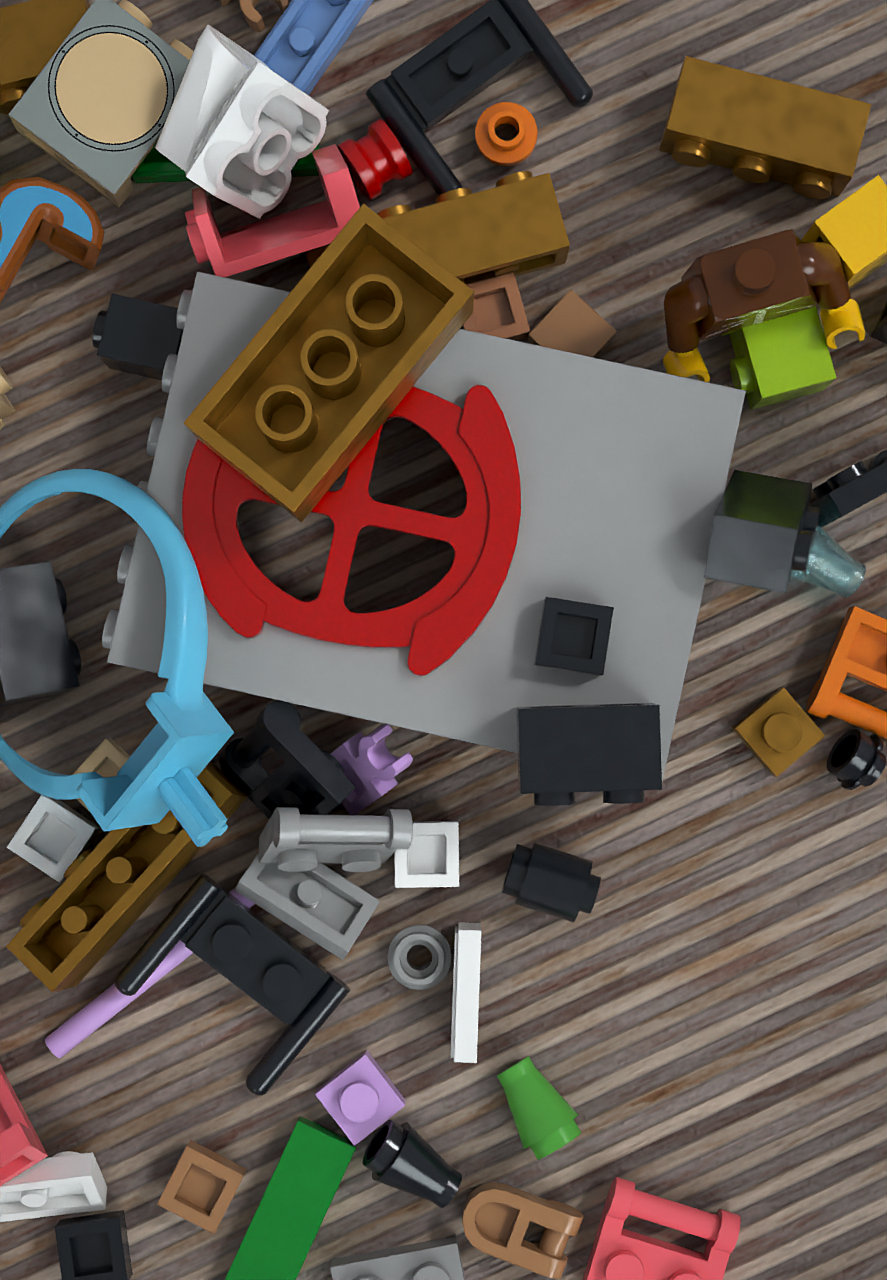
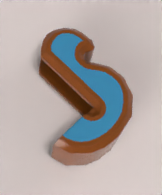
M40 177L13 179L0 188V304L36 239L44 242L51 250L82 267L94 270L101 252L104 230L92 206L70 188Z

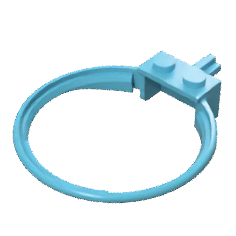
M69 469L42 476L25 485L0 506V539L10 525L25 511L47 498L60 495L61 492H83L96 495L123 509L144 530L161 562L166 588V620L158 677L169 680L164 692L152 693L146 701L147 708L158 723L118 771L117 776L103 778V776L96 772L66 775L39 768L14 751L1 734L0 760L21 782L42 796L61 800L81 798L104 832L156 824L170 810L197 847L205 846L212 837L221 836L226 831L228 825L225 822L228 819L197 777L232 736L234 731L203 692L208 645L207 610L203 587L191 551L168 513L156 500L131 482L111 473L93 469Z

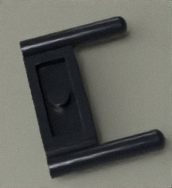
M490 0L391 71L389 77L381 79L372 85L365 95L435 192L440 196L445 192L463 187L423 131L425 129L429 130L527 59L530 53H535L573 107L582 108L586 106L593 97V91L528 0Z
M204 873L200 874L115 978V986L120 993L127 996L136 994L181 940L190 951L282 1022L288 1023L289 1026L246 1078L247 1088L251 1093L258 1096L265 1095L350 992L349 987L343 981L327 972L324 966L227 890L225 892L213 879Z

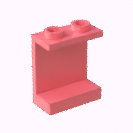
M336 144L312 151L326 196L325 201L220 234L205 189L202 187L193 189L194 209L186 211L185 216L188 223L186 226L187 234L198 264L210 261L215 276L228 277L330 244L360 208L349 169Z

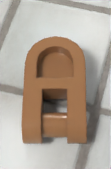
M491 1182L478 1186L469 1194L464 1202L462 1224L465 1236L469 1242L481 1252L545 1277L561 1279L568 1261V1257L564 1254L569 1236L577 1235L584 1215L579 1210L565 1203L546 1200L507 1184ZM530 1221L545 1227L540 1243H531L523 1240Z

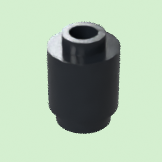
M535 842L532 848L516 844L502 893L516 897L515 904L574 923L579 911L587 914L591 913L600 887L601 877L591 874L593 864L591 860Z

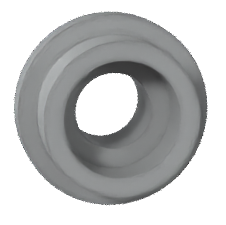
M423 924L411 925L398 932L390 943L387 956L389 969L394 978L405 987L415 990L428 989L440 983L447 975L451 965V949L445 936L437 929ZM415 945L426 946L432 953L430 963L424 967L413 966L407 957L409 949Z

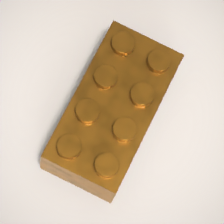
M363 203L183 424L204 445L302 523L471 316L474 307V291Z

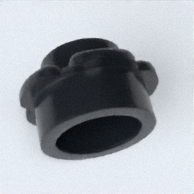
M858 729L847 731L832 747L827 759V770L837 777V780L841 782V786L846 790L856 789L860 785L866 787L873 784L880 777L886 765V756L880 752L884 746L882 738L877 734H872L869 737Z

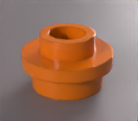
M512 102L494 104L488 107L477 121L475 128L477 148L486 160L495 165H517L525 161L536 146L538 135L536 121L532 114L519 104ZM502 124H511L517 129L518 135L512 140L505 141L497 137L495 130Z

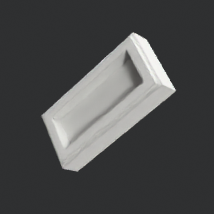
M458 922V926H455L451 1058H454V1062L477 1063L481 955L480 923Z

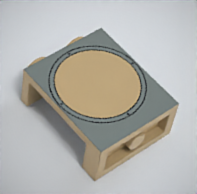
M95 0L8 115L21 135L120 208L134 189L131 176L160 137L194 51L179 40L173 39L169 45L150 30L153 25L150 19L131 2L121 0L117 5L112 0Z

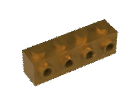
M211 761L197 777L227 819L248 798ZM170 810L159 823L111 830L94 850H86L72 862L63 875L66 879L65 882L50 898L45 897L41 899L24 915L19 923L22 929L5 947L51 992L76 987L202 847L195 845Z

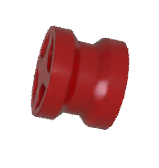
M378 119L370 124L367 135L359 140L347 139L337 145L352 179L369 201L379 196L383 185L390 180L397 179L402 181L413 174L412 167L403 148L382 119Z

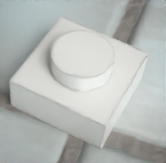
M41 795L7 848L61 883L66 880L63 875L67 868L77 857L86 851L101 827L59 799Z
M412 821L413 835L409 849H397L394 852L395 888L459 887L458 821Z

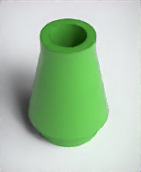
M529 1056L496 1076L503 1087L523 1149L530 1147L537 1160L555 1152L582 1133L574 1120L578 1113L539 1072Z

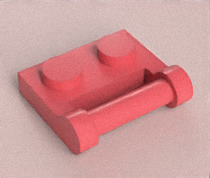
M615 1176L608 1192L583 1280H723L729 1256L733 1252L738 1240L741 1224L740 1215L722 1209L713 1214L636 1190L635 1182ZM628 1215L708 1239L704 1253L623 1229L624 1222Z

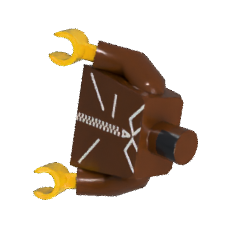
M790 229L696 258L681 277V282L670 287L665 295L667 345L670 349L663 358L666 373L685 378L696 375L699 381L709 383L710 376L697 348L701 340L818 305L822 308L820 318L826 344L829 348L837 349L835 336L847 330L856 331L859 342L863 341L865 329L859 305L855 300L850 299L851 293L837 251L826 242H801L794 230Z

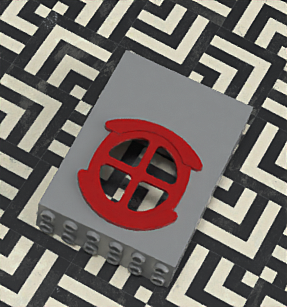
M197 272L193 291L184 290L178 305L177 328L183 330L178 354L170 353L168 355L163 370L162 391L169 393L164 417L154 418L148 435L147 454L154 457L149 482L140 481L137 487L156 500L168 513L184 537L197 566L204 592L208 625L207 660L203 684L518 753L516 707L655 703L660 705L663 781L706 580L704 574L714 514L725 491L746 391L459 329L349 464L343 487L337 491H327L312 509L311 513L327 516L333 521L334 533L320 594L315 600L304 602L285 593L260 571L248 554L238 530V510L245 501L256 500L274 505L279 504L204 445L183 424L290 292ZM400 417L418 426L440 444L449 455L463 480L467 494L466 508L460 516L456 518L439 516L380 503L370 497L369 485L384 423L389 418ZM138 525L134 546L126 545L120 557L117 581L125 586L119 610L111 609L107 616L103 630L102 646L103 648L110 649L108 663L159 673L166 620L165 577L160 559L152 542ZM375 526L443 541L453 547L455 558L450 571L432 589L417 599L389 610L373 613L351 612L344 603L357 538L363 528ZM545 597L614 607L604 674L602 676L534 665Z

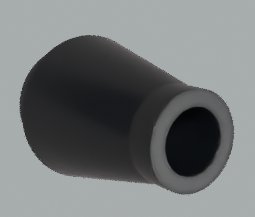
M387 1120L371 1139L363 1157L362 1163L372 1171L373 1180L429 1200L440 1208H444L450 1203L462 1181V1174L452 1168L408 1122L399 1125L392 1120Z

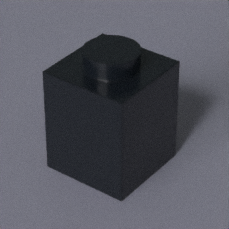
M112 293L108 311L101 310L94 324L92 341L93 346L98 348L97 356L109 369L162 380L167 357L170 353L178 354L183 330L177 328L178 308Z

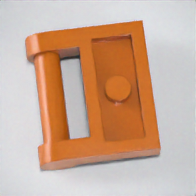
M852 606L847 610L821 675L809 695L805 711L822 719L831 715L887 739V712L840 692L846 675L887 692V619Z

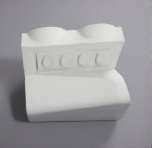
M207 25L198 39L155 148L184 170L188 179L213 196L260 219L263 213L271 211L285 197L292 179L291 170L297 160L306 157L320 143L325 133L326 115L330 110L272 71L260 59L210 25Z

